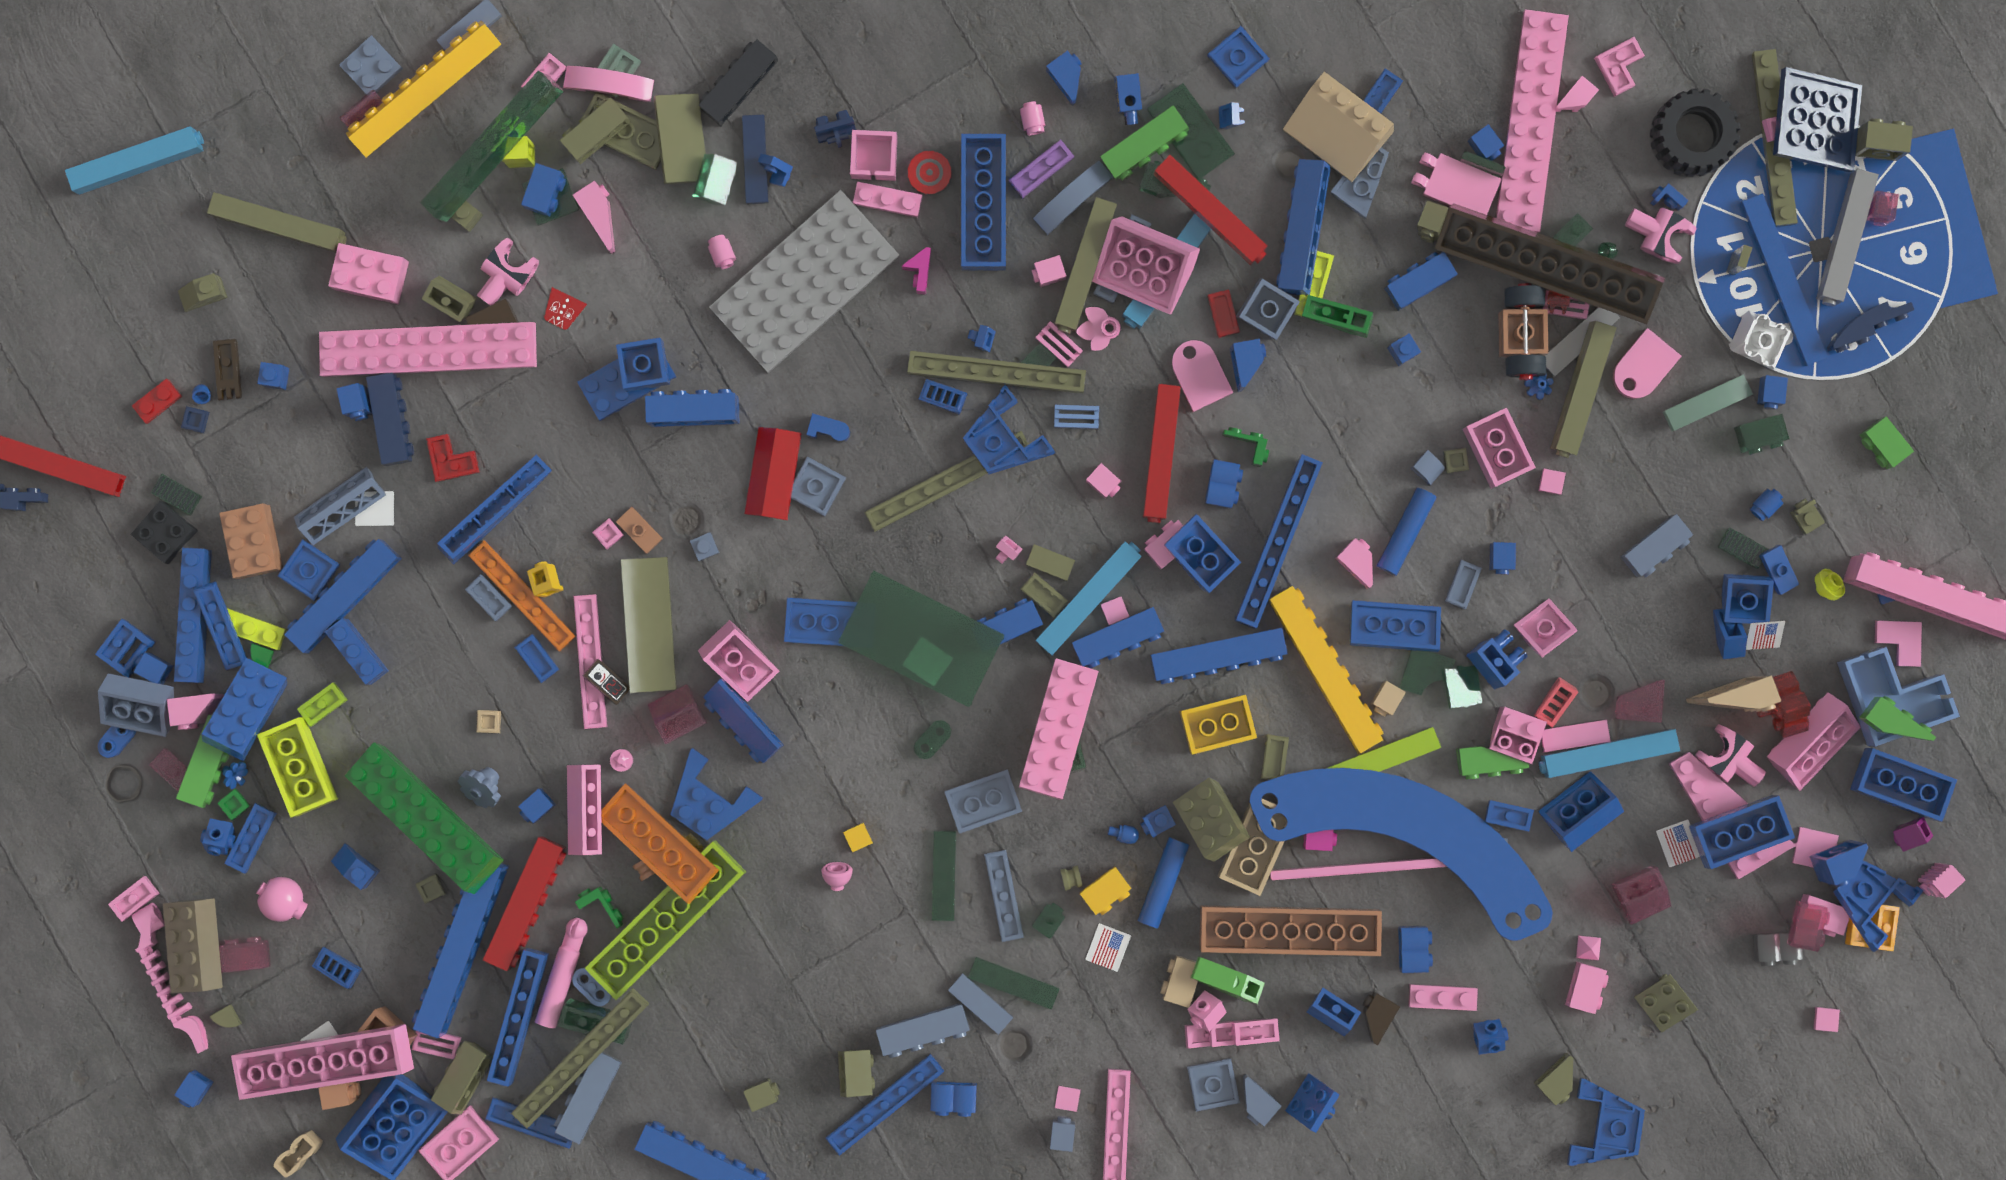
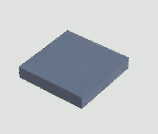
M806 457L794 479L791 499L826 516L846 477Z
M1231 1058L1187 1066L1195 1111L1240 1103Z

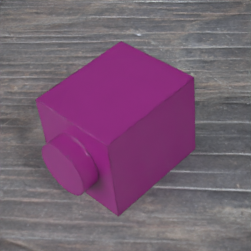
M1924 816L1901 824L1893 831L1894 841L1901 847L1903 852L1924 845L1933 837Z

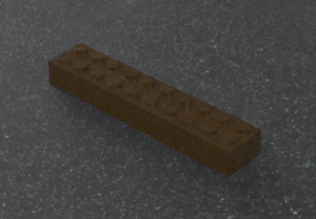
M1455 203L1449 207L1435 249L1644 324H1648L1665 281L1664 277Z

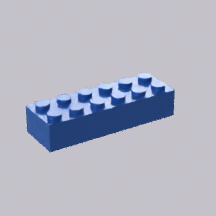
M961 134L962 270H1006V134Z

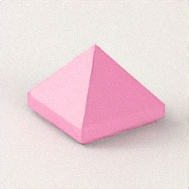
M1578 936L1576 958L1599 960L1601 938Z

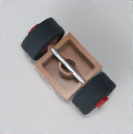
M1521 283L1518 286L1508 287L1504 291L1505 307L1509 309L1498 313L1499 357H1506V376L1519 378V380H1533V377L1546 375L1545 355L1548 354V309H1536L1545 306V288L1533 286L1530 283Z

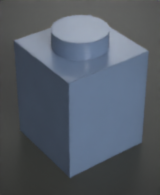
M1058 1116L1057 1120H1052L1050 1149L1072 1152L1075 1122L1071 1121L1070 1117Z

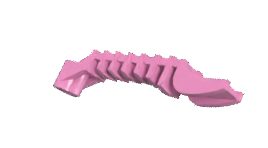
M150 903L132 914L133 922L141 934L139 946L135 950L142 958L140 960L141 963L146 966V973L152 979L151 984L157 990L156 995L160 997L163 1003L162 1007L168 1013L167 1018L172 1021L174 1028H179L190 1036L197 1053L203 1052L208 1049V1039L202 1020L197 1016L181 1018L180 1015L192 1009V1005L187 1002L179 1008L176 1007L175 1004L183 1000V996L181 993L173 997L171 996L170 985L166 986L165 981L169 980V973L166 972L163 975L160 973V970L165 968L166 964L164 961L156 964L154 960L161 956L159 950L153 951L152 946L157 943L156 931L164 927L165 923L159 908L154 903Z

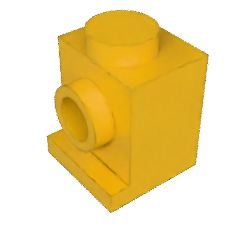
M539 562L534 565L535 568L527 571L534 596L545 598L564 590L563 586H560L555 565Z

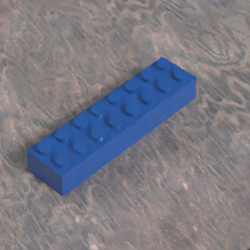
M501 863L475 894L460 890V895H462L460 904L456 903L453 909L452 916L454 920L452 925H448L445 930L444 937L446 941L444 946L439 947L436 954V959L439 960L436 968L432 967L429 973L428 980H430L428 989L425 988L421 994V1008L415 1011L412 1022L415 1023L413 1030L435 1038H440L447 1034L509 865Z

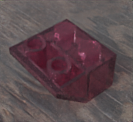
M688 684L648 704L655 726L665 744H670L708 724Z
M1651 865L1611 884L1630 925L1671 907L1667 886L1656 866Z

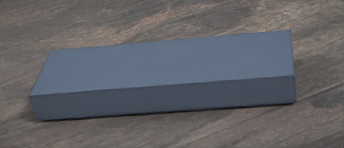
M483 0L440 36L437 41L446 50L451 46L449 43L456 36L460 35L462 37L468 32L466 29L473 22L482 21L489 28L502 15L489 0Z
M964 973L948 989L951 994L998 1035L1013 1019V1016Z

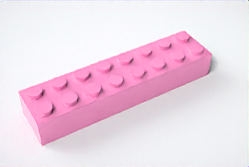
M1860 553L1858 556L1851 557L1843 582L2006 640L2005 600L1986 598L1985 593L1976 590L1972 592L1964 590L1965 586L1952 582L1950 585L1944 583V579L1935 575H1930V577L1924 576L1921 570L1909 567V569L1900 567L1901 563L1893 560L1882 561L1879 559L1880 556L1874 553Z
M406 1024L244 1050L231 1055L239 1100L400 1075L414 1069Z

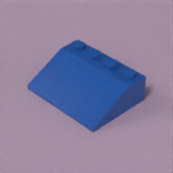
M403 1074L387 1076L381 1079L335 1139L342 1152L388 1179L395 1180L444 1118L447 1111L431 1101L432 1096Z

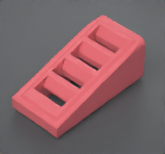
M1558 677L1534 716L1546 721V724L1553 728L1578 694L1577 688ZM1560 687L1568 691V695L1559 691ZM1555 694L1564 700L1563 703L1553 698ZM1551 702L1559 707V709L1556 711L1548 704ZM1544 709L1552 713L1554 717L1550 718L1544 714Z

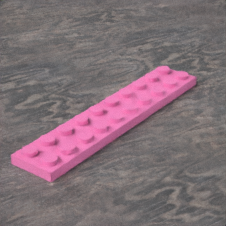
M1525 9L1523 11L1496 218L1539 233L1569 15Z
M519 322L319 332L320 376L537 367L536 323Z

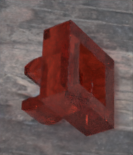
M1549 290L1547 305H1550V313L1553 314L1555 306H1561L1562 314L1565 315L1567 307L1570 306L1571 297Z

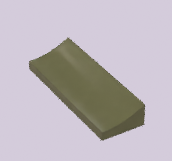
M668 557L621 559L630 693L677 690Z

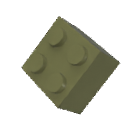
M1870 119V121L1858 128L1856 157L1891 161L1899 160L1910 153L1913 126H1908L1902 121H1893L1891 124L1883 123L1884 120Z

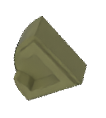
M232 1005L210 1016L216 1024L222 1027L230 1028L242 1024Z

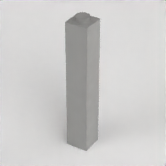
M1858 168L1850 174L1816 299L1822 300L1824 305L1835 306L1844 302L1879 174Z

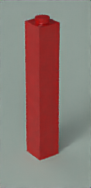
M1171 155L1154 171L1153 175L1249 265L1254 261L1258 264L1266 256L1264 251L1267 245Z
M1158 384L1143 511V518H1148L1147 522L1160 523L1161 520L1166 519L1181 386Z
M0 435V459L120 497L126 479L125 475Z

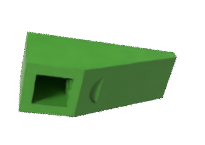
M1887 696L1874 697L1859 717L1860 720L1877 732L1926 741H1934L1936 738L1931 734V728L1923 723L1918 724L1912 720L1914 718L1912 714L1904 709L1900 711L1894 706L1896 703Z
M1482 746L1456 749L1459 775L1465 776L1466 779L1479 778V774L1487 773L1488 777L1501 776V771L1510 770V774L1523 773V769L1529 768V763Z
M1198 957L1191 978L1241 1001L1258 1004L1265 984L1249 975Z

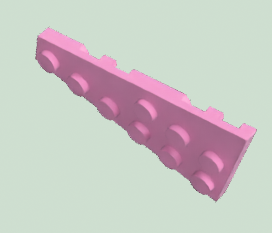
M1690 752L1669 763L1702 821L1748 804ZM1788 840L1727 864L1736 879H1740L1796 845Z

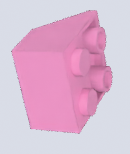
M1500 707L1492 729L1489 749L1532 764L1547 722L1507 707Z

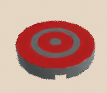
M923 151L911 160L908 167V179L911 186L917 192L924 195L938 194L949 185L951 166L941 153Z

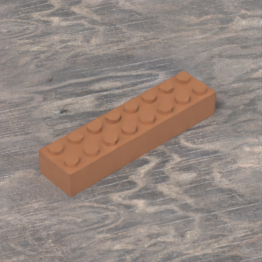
M1200 905L1199 950L1201 952L1381 956L1382 911L1379 909Z

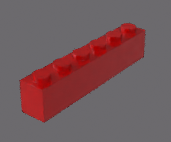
M538 837L483 961L505 971L511 970L512 967L516 968L521 957L518 955L521 947L526 946L530 937L527 934L530 926L534 927L539 918V915L536 914L539 906L543 907L548 898V894H546L549 885L553 886L558 875L555 873L557 866H562L567 853H564L565 846L545 837Z

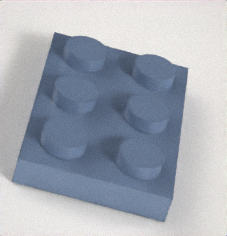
M1008 769L944 791L959 834L1022 812Z

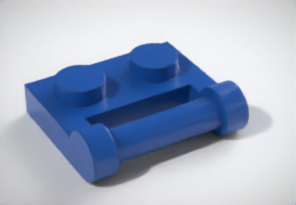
M121 619L95 655L125 677L130 678L133 674L132 670L135 667L137 658L143 655L149 647L152 648L156 641L127 620ZM136 639H139L142 643L127 663L122 665L120 661Z

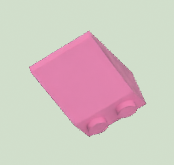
M730 620L698 650L702 659L747 702L779 672L778 668Z

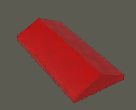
M758 428L744 514L788 520L802 433L778 428Z

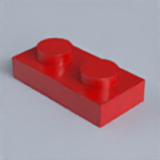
M166 378L133 404L132 407L141 419L148 424L178 401L182 395L171 381Z

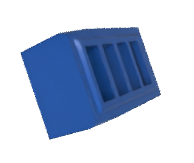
M926 379L918 400L960 415L968 394ZM930 386H933L934 390L932 392L931 398H927L926 396L929 391ZM938 389L943 390L939 401H936L935 397ZM946 393H951L947 404H944L943 401ZM957 395L959 397L955 407H953L951 404L954 396Z
M322 947L312 965L313 968L346 989L352 988L362 970L361 967L326 947ZM325 955H328L329 959L325 966H321L320 964ZM334 959L337 962L335 963L333 969L330 971L328 970V968ZM341 964L344 967L342 968L340 974L337 975L335 973ZM347 969L351 970L347 979H344L343 976Z

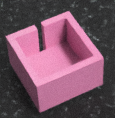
M852 130L851 179L871 180L873 175L876 180L896 181L897 132Z

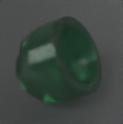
M1612 242L1601 243L1598 248V254L1613 259L1618 254L1617 246Z

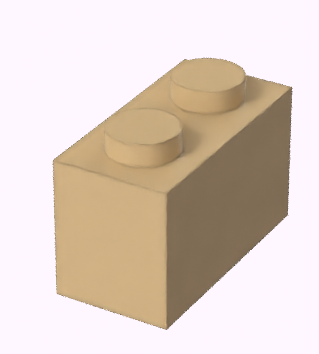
M1177 955L1174 960L1170 959L1167 972L1170 975L1168 981H1163L1160 991L1163 994V1000L1187 1008L1190 1007L1198 982L1191 978L1196 961Z

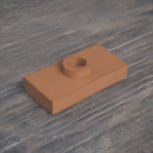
M633 507L616 521L646 554L663 540Z

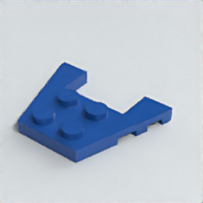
M1006 385L1002 387L996 399L991 401L985 413L977 419L963 437L964 442L988 475L1055 453L1043 435L1023 448L1000 417L1002 413L1018 403Z
M692 748L686 762L671 816L705 840H709L762 801L763 797L746 786L734 805L696 779L709 759Z
M1863 860L1856 877L1850 879V883L1847 885L1836 887L1833 892L1869 948L1875 952L1888 937L1884 931L1871 921L1877 910L1891 893H1894L1910 907L1919 898L1923 890L1917 886L1912 887L1906 884V881L1900 878L1895 879L1887 875L1886 871Z
M1580 1077L1577 1098L1600 1102L1593 1147L1570 1144L1567 1165L1575 1166L1599 1160H1611L1638 1155L1645 1110Z

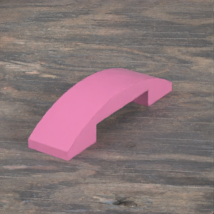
M567 66L563 88L583 92L588 90L651 102L654 80L606 69Z

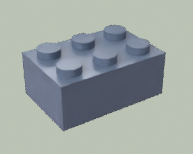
M107 674L98 690L100 724L166 737L172 727L169 722L167 699L174 698V687Z

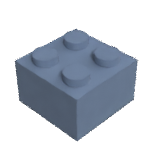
M1259 278L1236 317L1272 339L1277 340L1300 301L1266 280Z

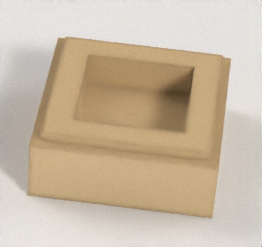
M477 710V732L500 733L501 711Z

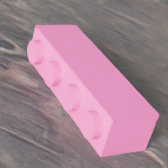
M567 765L568 855L602 854L601 765Z

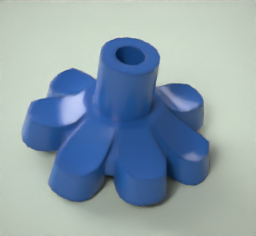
M1546 373L1544 376L1533 377V380H1525L1524 385L1530 387L1527 390V395L1531 397L1536 394L1538 400L1543 399L1544 393L1550 395L1552 389L1549 385L1554 383L1553 379L1546 378Z
M234 762L230 766L223 767L222 772L225 776L223 783L226 787L235 789L237 783L240 786L245 783V779L242 776L247 775L248 769H245L246 764L244 762Z

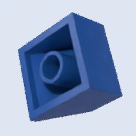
M1260 339L1233 343L1230 348L1238 392L1243 391L1264 361V357H1266L1265 345L1260 344Z
M1724 574L1722 585L1723 621L1747 624L1770 622L1774 581L1769 576Z
M1848 840L1809 856L1818 881L1828 883V885H1836V887L1850 883L1849 880L1855 878L1859 871L1868 846L1867 843Z

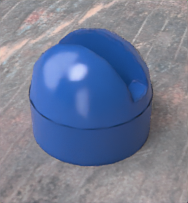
M203 384L195 386L192 391L194 402L198 404L209 402L211 398L210 389Z

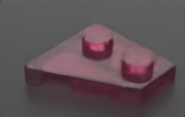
M1658 680L1618 696L1615 719L1662 723L1665 680Z

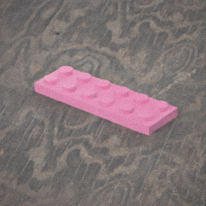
M1055 659L1019 788L1059 800L1063 799L1097 679V670Z

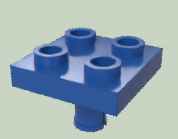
M1308 1073L1285 1111L1316 1133L1325 1119L1328 1120L1333 1117L1328 1113L1335 1114L1333 1105L1340 1094Z

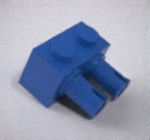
M1505 629L1494 639L1490 638L1480 642L1466 655L1494 690L1506 686L1520 673L1516 666L1527 658L1526 652L1521 654L1524 651L1521 647L1515 648L1508 656L1503 652L1502 649L1513 641L1512 635L1506 637L1510 632Z

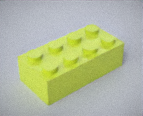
M298 717L257 734L290 818L298 817L338 800L310 728L303 717Z

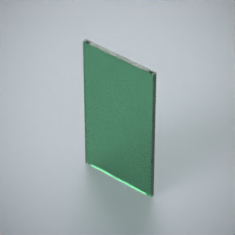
M873 570L838 643L970 707L1002 640H1004L1005 634Z

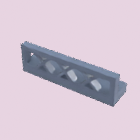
M366 467L294 516V520L302 534L312 545H315L386 496V493L375 481L372 472ZM372 486L377 490V493L371 497L364 496V492ZM358 501V505L354 509H345L348 502ZM332 513L340 514L337 521L327 522L328 516ZM313 526H322L321 532L315 536L308 532Z

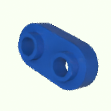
M111 726L98 742L99 753L107 758L118 756L137 731L126 729L125 733H121L119 727ZM108 742L112 745V748L109 751L106 749V744Z

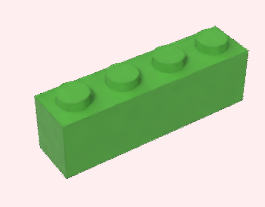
M1173 105L1100 157L1116 181L1119 179L1123 181L1133 174L1131 170L1137 166L1142 168L1151 161V156L1156 153L1161 155L1169 149L1168 145L1174 140L1179 142L1188 135L1186 132L1189 131V127Z
M208 714L202 732L204 731L212 715ZM200 735L176 799L201 808H205L206 804L210 805L214 796V792H211L214 783H219L222 771H220L222 762H227L229 754L203 742L202 735Z

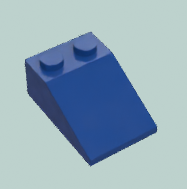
M1197 514L1164 544L1186 573L1207 593H1210L1241 563Z

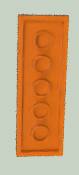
M626 783L601 810V823L686 903L690 904L719 871L716 866Z

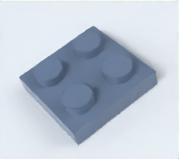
M372 35L339 64L370 98L403 69Z

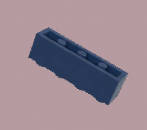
M394 373L366 377L381 464L391 466L412 462L414 448L412 442L409 443L408 440L410 425L408 421H405L404 412L407 411L405 400L401 399L400 391L403 390L401 378H397V375Z

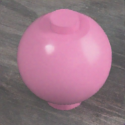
M287 877L272 878L267 884L263 882L256 892L259 895L257 902L261 913L273 921L283 922L292 917L299 920L308 905L303 902V893L300 886Z

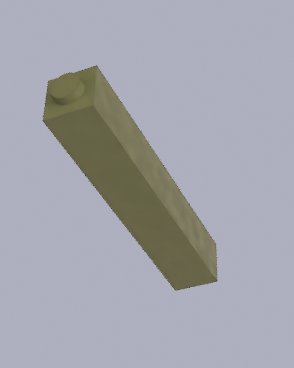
M213 192L207 214L221 220L335 253L338 243L346 244L347 238L345 232L341 229Z
M1098 197L1095 199L1056 317L1055 326L1058 327V331L1070 334L1071 331L1076 332L1108 229L1117 207L1116 203Z
M1598 321L1589 322L1550 449L1556 450V455L1569 458V455H1577L1617 327Z

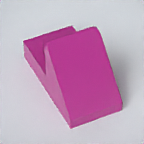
M929 247L924 248L902 265V270L919 272L914 274L913 287L917 288V294L926 295L931 248Z

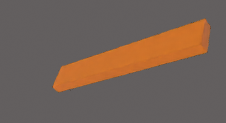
M485 540L468 555L559 652L576 637L538 596H534L532 589Z

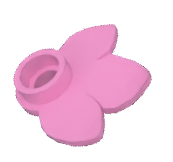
M1098 307L1086 308L1085 312L1088 321L1083 323L1076 333L1085 340H1091V350H1103L1108 346L1110 339L1117 337L1120 333V323L1114 317H1108L1104 309ZM1106 325H1112L1114 330L1107 332L1105 330Z

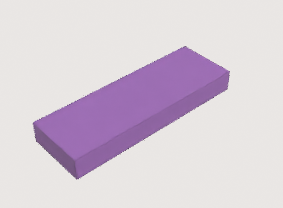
M1060 139L1013 176L1009 182L1023 199L1070 162L1074 155Z

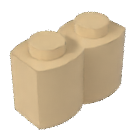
M312 1130L307 1131L296 1138L291 1144L290 1149L276 1159L274 1167L284 1177L292 1175L302 1168L307 1158L320 1149L323 1140Z

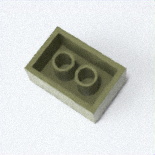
M1207 778L1173 802L1202 855L1208 860L1215 862L1250 838L1218 781Z

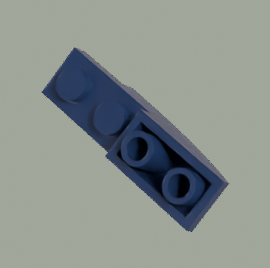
M1887 301L1858 315L1832 339L1827 347L1828 352L1836 349V352L1839 353L1850 349L1848 344L1856 342L1857 345H1861L1871 341L1869 337L1876 334V329L1888 325V320L1894 318L1897 322L1908 318L1907 313L1914 311L1912 302L1890 309Z
M0 484V508L26 511V503H48V494L42 493L39 488H27V492H19V488H5L4 491L5 485Z

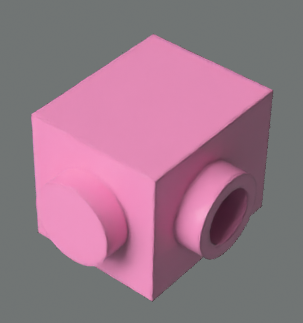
M1205 990L1187 1009L1191 1016V1022L1197 1028L1201 1029L1203 1027L1209 1032L1227 1013L1221 1000Z

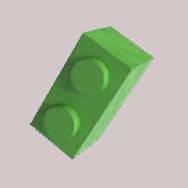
M1887 416L1878 419L1859 434L1864 447L1872 450L1876 456V462L1882 468H1894L1914 452Z

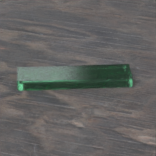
M934 831L932 920L954 921L956 831Z
M979 957L975 958L968 977L1051 1010L1060 989Z

